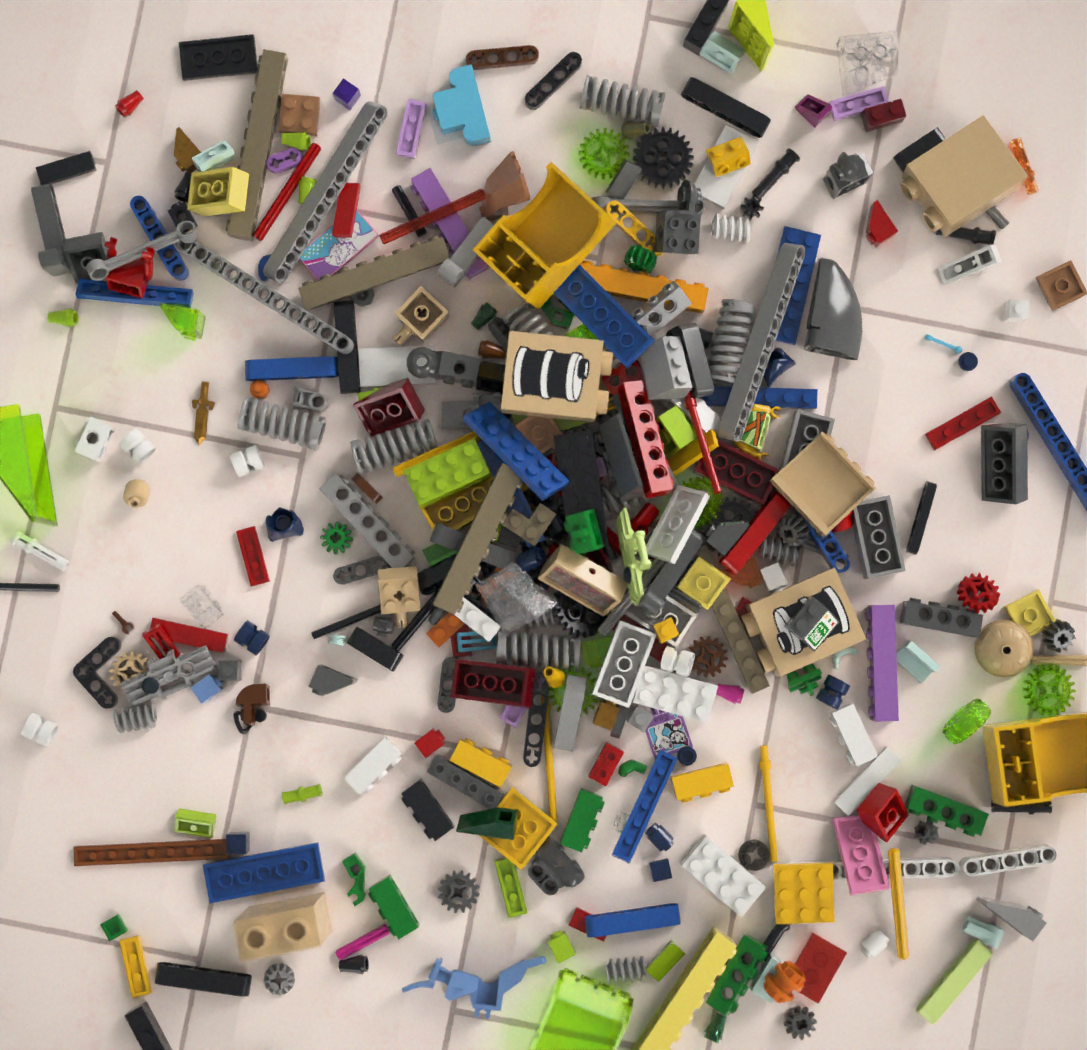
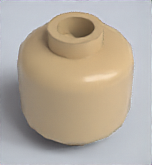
M141 479L129 481L123 493L125 503L134 508L145 506L149 499L150 487Z

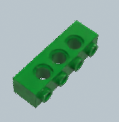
M914 785L911 786L905 802V807L909 808V813L920 816V813L927 815V820L938 823L939 820L946 822L945 826L956 830L957 827L964 829V834L972 837L975 834L982 835L989 815L986 812ZM927 800L931 801V808L929 810H925L923 807L924 802ZM948 807L950 810L949 815L943 817L942 809ZM967 814V816H968L967 822L964 823V824H961V822H960V817H961V815Z
M744 934L736 947V954L729 960L706 1004L725 1016L731 1013L734 1014L739 1006L737 1002L740 996L743 997L749 988L747 986L749 980H753L758 972L756 968L759 962L762 963L768 954L766 952L768 946L749 934ZM747 953L752 957L750 964H747L744 960ZM737 970L742 973L741 981H737L735 978ZM728 987L733 992L731 998H728L725 994V990Z

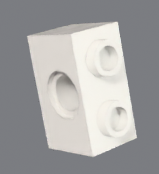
M90 417L83 425L84 432L82 436L78 437L75 442V452L100 462L116 428ZM96 434L97 441L91 444L90 437Z

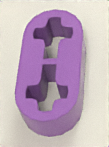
M289 148L270 156L267 159V167L274 174L282 173L297 167L302 159V155L298 149ZM292 153L297 156L294 162L290 159ZM274 160L279 163L276 169L272 166Z

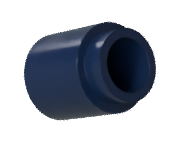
M535 546L519 555L517 565L522 571H530L545 563L546 553L540 547Z
M655 822L645 832L648 836L647 839L659 851L664 850L666 852L674 844L672 842L674 838L661 824L658 825Z

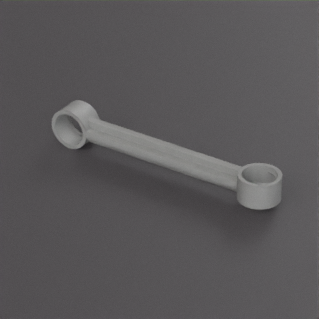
M603 196L591 198L603 210L605 205L611 201L620 202L628 211L660 212L662 210H679L678 201L610 199ZM702 198L700 202L702 209L699 212H697L699 215H701L705 209V202ZM610 206L611 210H616L617 208L616 206Z
M182 221L177 225L176 231L108 260L94 259L87 264L86 269L92 280L99 281L106 278L110 270L141 258L142 251L147 252L145 247H152L157 251L179 241L191 243L196 240L198 232L193 222ZM192 229L191 233L182 235L184 230Z

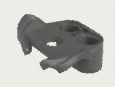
M549 836L537 850L536 857L528 869V875L545 894L554 895L558 889L564 886H577L584 880L585 875L575 859L572 861L563 851L565 848ZM562 857L565 860V865L558 867L555 864V858ZM539 866L543 872H536L534 867ZM547 881L555 882L556 887H550Z

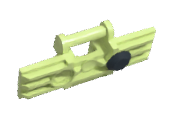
M623 508L615 521L625 568L623 575L624 580L628 584L630 599L635 605H638L644 596L641 579L642 571L650 569L651 561L648 560L644 541L645 532H634L632 530L627 508ZM637 552H639L640 561L635 559V556L638 555Z

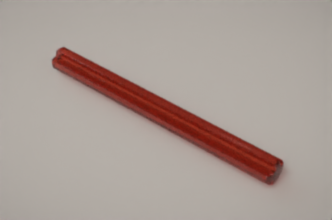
M479 189L381 233L380 239L383 244H387L485 200V192L483 189Z

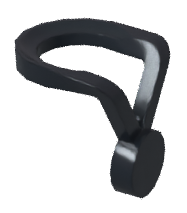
M257 710L255 712V722L266 720L267 713L264 710ZM241 711L234 712V722L240 734H247L252 726L243 729L238 718Z

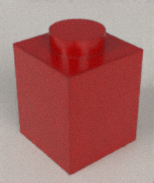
M433 728L414 744L423 756L427 758L445 744L443 741L445 737L439 729L436 731Z

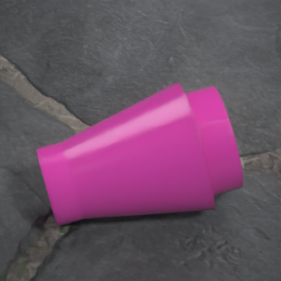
M717 685L716 695L733 704H741L745 689L735 685Z

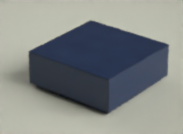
M668 858L649 862L653 882L672 878Z

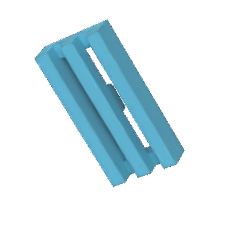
M476 631L457 633L458 652L497 649L495 635L490 640V646L462 648V644L488 641L485 638L462 640L461 637L480 635Z

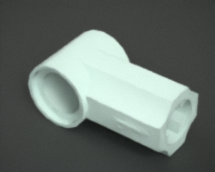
M970 916L965 919L962 929L963 932L980 939L983 943L994 948H998L1005 930L995 925L986 924Z

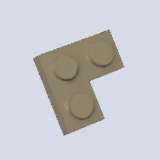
M541 503L530 519L512 509L502 525L535 547L556 516V513Z

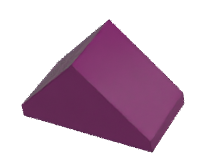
M807 94L795 106V109L816 128L828 116L832 105Z

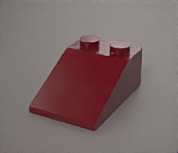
M409 378L391 383L353 404L370 437L419 421L425 411Z

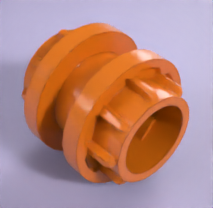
M791 961L778 962L775 965L777 973L775 975L768 973L765 976L764 989L778 1003L791 1002L794 998L792 991L800 992L804 988L805 976Z

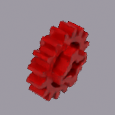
M971 573L969 578L965 576L960 581L956 594H959L958 601H964L963 607L969 606L968 611L975 609L977 614L980 610L986 613L988 609L992 611L999 601L1000 593L997 592L999 586H994L995 581H989L987 575L982 578L981 573H978L977 577Z

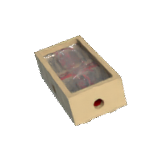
M563 544L546 559L538 577L542 582L603 617L622 601L628 585L621 577L593 563L587 557L580 554L576 555L575 551H571V548Z

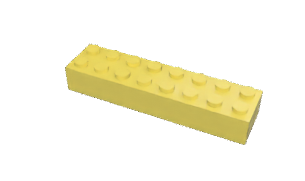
M714 926L712 927L631 1050H671L669 1047L673 1041L676 1043L682 1034L680 1031L683 1026H687L693 1018L691 1014L695 1008L699 1009L702 1005L705 993H709L714 987L715 983L713 981L717 975L721 976L724 972L726 961L728 959L731 960L736 954V944L733 939Z

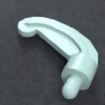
M850 646L834 653L832 656L834 668L838 669L840 657L851 652L853 655H856L858 653L857 649Z

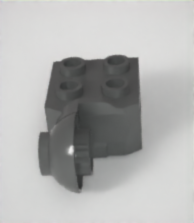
M842 152L837 158V162L829 167L830 169L826 171L827 174L823 181L832 198L835 199L866 184L874 173L864 153L858 155L855 153L848 156L847 153Z
M686 179L679 187L677 193L679 210H662L657 213L654 252L698 254L701 215L695 212V205L700 204L702 192L700 188H696L693 182Z
M418 347L408 354L406 366L408 371L417 378L430 377L435 378V380L441 379L445 384L454 385V382L461 383L462 387L473 388V386H477L481 358L445 351H432L426 347ZM419 358H426L427 363L424 366H418L417 360ZM458 368L465 369L461 374L455 373Z

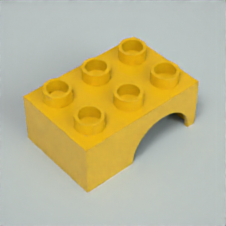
M552 162L546 166L547 177L545 183L535 198L519 212L509 216L503 215L473 248V251L525 301L538 309L541 308L617 223Z
M1087 712L982 725L993 803L1007 807L1052 801V798L1064 795L1087 793Z

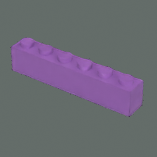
M428 168L411 178L412 185L410 188L415 196H420L422 200L419 202L424 212L428 211L431 218L429 220L434 228H439L441 232L439 237H443L445 242L448 243L451 248L449 253L452 257L469 235V231L431 168ZM479 257L466 273L468 279L470 280L489 269V265Z
M868 605V609L865 611L866 621H869V628L866 629V639L869 640L867 659H870L867 676L868 679H871V686H868V697L871 698V706L868 708L869 717H872V721L875 722L899 721L895 605Z

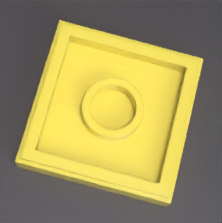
M699 556L677 585V588L701 603V606L706 610H709L731 578Z
M1039 589L1004 606L1010 620L1022 625L1031 637L1045 630L1044 626L1048 627L1049 621L1054 623L1056 621Z

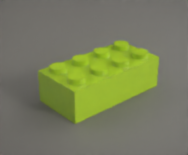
M475 438L403 470L421 509L492 477Z

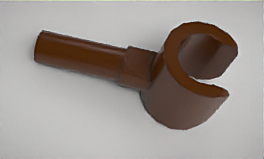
M116 611L112 613L122 625V631L125 634H129L125 629L126 625H130L134 629L132 622H126Z

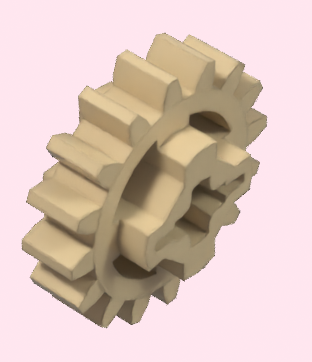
M131 651L130 656L127 652H123V658L117 656L118 662H112L111 664L115 667L109 670V672L114 673V676L110 677V680H116L114 687L119 686L123 682L119 675L128 680L148 671L149 668L146 662L149 659H142V653L136 656L135 651ZM128 660L126 662V665L123 668H120L122 663ZM138 662L141 664L143 669H140V667L137 665ZM132 670L138 672V674L131 675L124 671Z

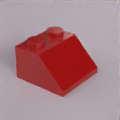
M881 783L875 786L857 809L863 824L884 842L890 840L909 816L898 790Z

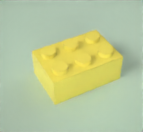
M235 167L191 173L187 210L201 216L245 211L249 174Z

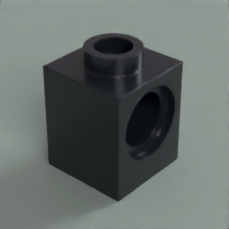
M185 202L173 204L168 213L176 227L182 221H191L197 227L198 224L191 211L187 210L188 206ZM181 213H186L184 220H178V216ZM192 229L184 230V231L182 232V234H184V233H186V232H188V231H190V230H192Z

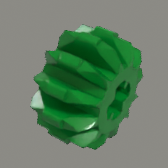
M633 245L627 250L624 263L627 267L637 272L651 273L656 266L658 257L649 249Z
M336 522L334 528L329 523V531L325 528L322 529L327 534L326 536H320V539H326L321 545L323 547L329 545L326 551L330 552L333 549L335 555L338 554V548L342 553H345L343 546L351 547L346 542L353 541L352 537H347L352 531H345L347 528L346 524H343L340 528V523ZM336 533H339L338 536L341 537V540L334 543L335 541L332 540V536L334 537Z

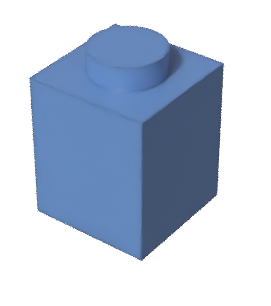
M213 674L207 675L191 687V690L201 704L206 703L224 689L221 686L223 685L222 680H218V675L214 676Z

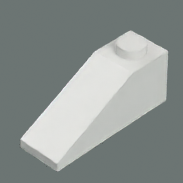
M988 245L938 267V271L943 284L947 285L1001 264L1002 260L996 245Z

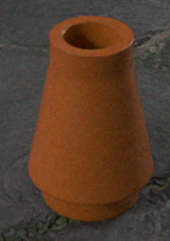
M486 339V341L481 340L478 355L482 356V358L505 359L506 352L501 346Z

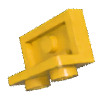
M741 137L706 149V155L713 166L715 177L725 175L751 164L749 150Z

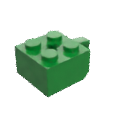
M594 509L566 516L564 525L566 531L570 532L571 540H569L571 551H575V554L578 555L604 547Z

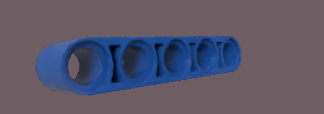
M134 196L130 201V207L150 241L155 240L158 235H167L165 228L150 203L143 196ZM139 203H145L143 209L137 210ZM154 219V223L151 226H146L147 220ZM174 244L157 250L167 270L176 280L183 281L188 278V267ZM168 251H173L171 258H165V254ZM177 267H183L181 274H175Z
M335 356L245 361L246 381L339 377L338 358Z
M792 506L795 513L798 514L799 518L802 517V515ZM808 523L809 535L830 569L835 568L837 573L847 571L850 567L849 558L832 531L822 538L816 535L815 529ZM827 543H832L834 546L832 553L826 551L825 545ZM837 559H841L844 562V567L841 570L836 567Z
M677 903L584 917L587 937H600L681 924Z

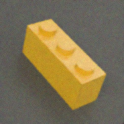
M465 738V740L460 739L449 761L501 788L512 768V765L509 764L510 760L502 756L498 759L492 755L493 751L485 747L482 749L476 747V742Z
M727 762L671 776L676 799L681 800L682 803L692 801L694 796L700 795V798L711 796V792L719 791V793H725L730 791V787H734Z

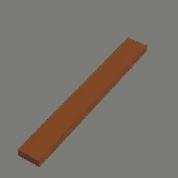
M226 839L74 846V866L230 859V854H226Z

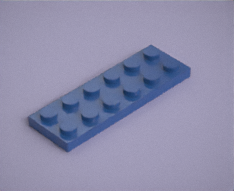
M787 226L783 228L777 257L783 243L803 245L805 256L776 341L795 345L821 235Z
M580 264L554 292L599 340L604 341L603 344L610 352H613V355L626 368L655 342Z
M491 402L465 414L462 420L542 501L568 485L570 481Z
M319 842L203 864L209 904L325 882Z

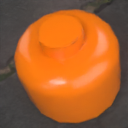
M256 380L250 385V393L254 398L262 400L269 395L270 388L266 382Z

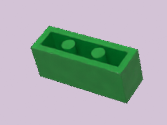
M580 788L562 835L561 845L581 853L583 849L588 848L591 840L588 837L591 830H595L598 822L595 817L597 812L601 813L605 803L602 801L603 797L601 795Z
M391 875L386 876L369 887L370 892L368 895L373 903L377 902L380 908L378 912L383 920L387 919L390 925L388 929L393 937L397 936L399 940L419 928L418 920Z

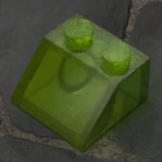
M160 304L162 311L180 335L184 336V339L196 341V338L202 339L206 319L202 312L197 309Z

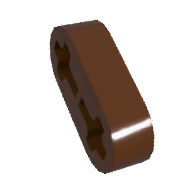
M358 472L351 478L375 504L383 498Z

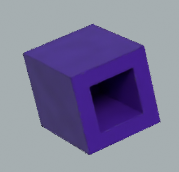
M344 78L332 93L335 101L348 110L352 109L361 96L359 88Z

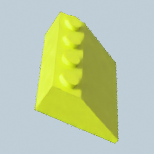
M737 0L728 29L762 72L765 70L774 47L766 0Z

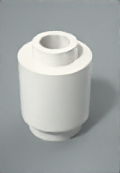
M879 929L876 932L873 931L860 944L863 947L861 951L867 958L873 957L875 959L888 946L889 939Z

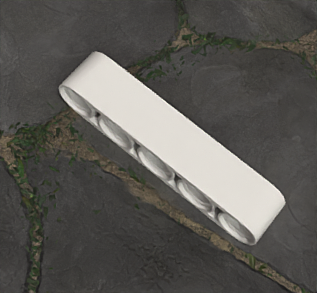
M1046 844L967 856L960 860L959 868L962 873L974 877L1046 865L1056 861L1057 851ZM1048 849L1049 856L1044 859L1042 853ZM1029 852L1030 860L1025 862L1023 856ZM1010 855L1012 858L1011 863L1005 865L1004 859ZM988 859L993 861L990 868L985 867V862ZM969 862L974 864L971 871L966 870V865Z

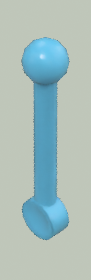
M925 335L926 340L951 348L956 353L962 352L961 346L956 347L931 335Z

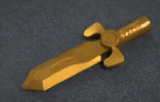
M203 381L201 382L199 400H192V407L194 409L197 408L198 403L200 404L196 411L194 438L198 445L206 438L208 420L206 406L208 404L209 410H213L215 402L208 401L209 382Z

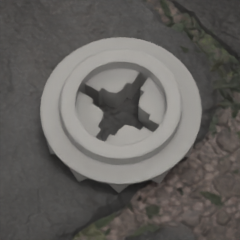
M277 963L266 970L263 982L266 989L272 994L281 996L292 989L295 983V975L288 965ZM278 971L280 977L285 979L281 982L280 987L278 982L271 981L277 977Z

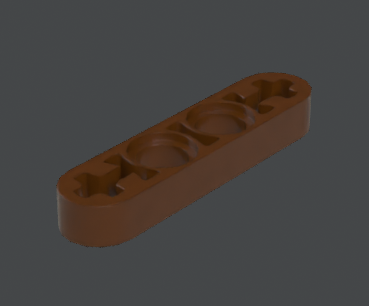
M533 45L473 50L466 55V64H472L473 70L532 65L538 61L539 51ZM521 51L522 55H528V51H532V54H536L533 55L532 59H529V56H523V60H520ZM514 52L517 55V59L509 61L506 58L507 54ZM496 54L498 61L491 63L488 61V56ZM482 55H485L486 64H483V61L479 60L482 59ZM473 56H476V59H478L477 64H473L469 60H472Z

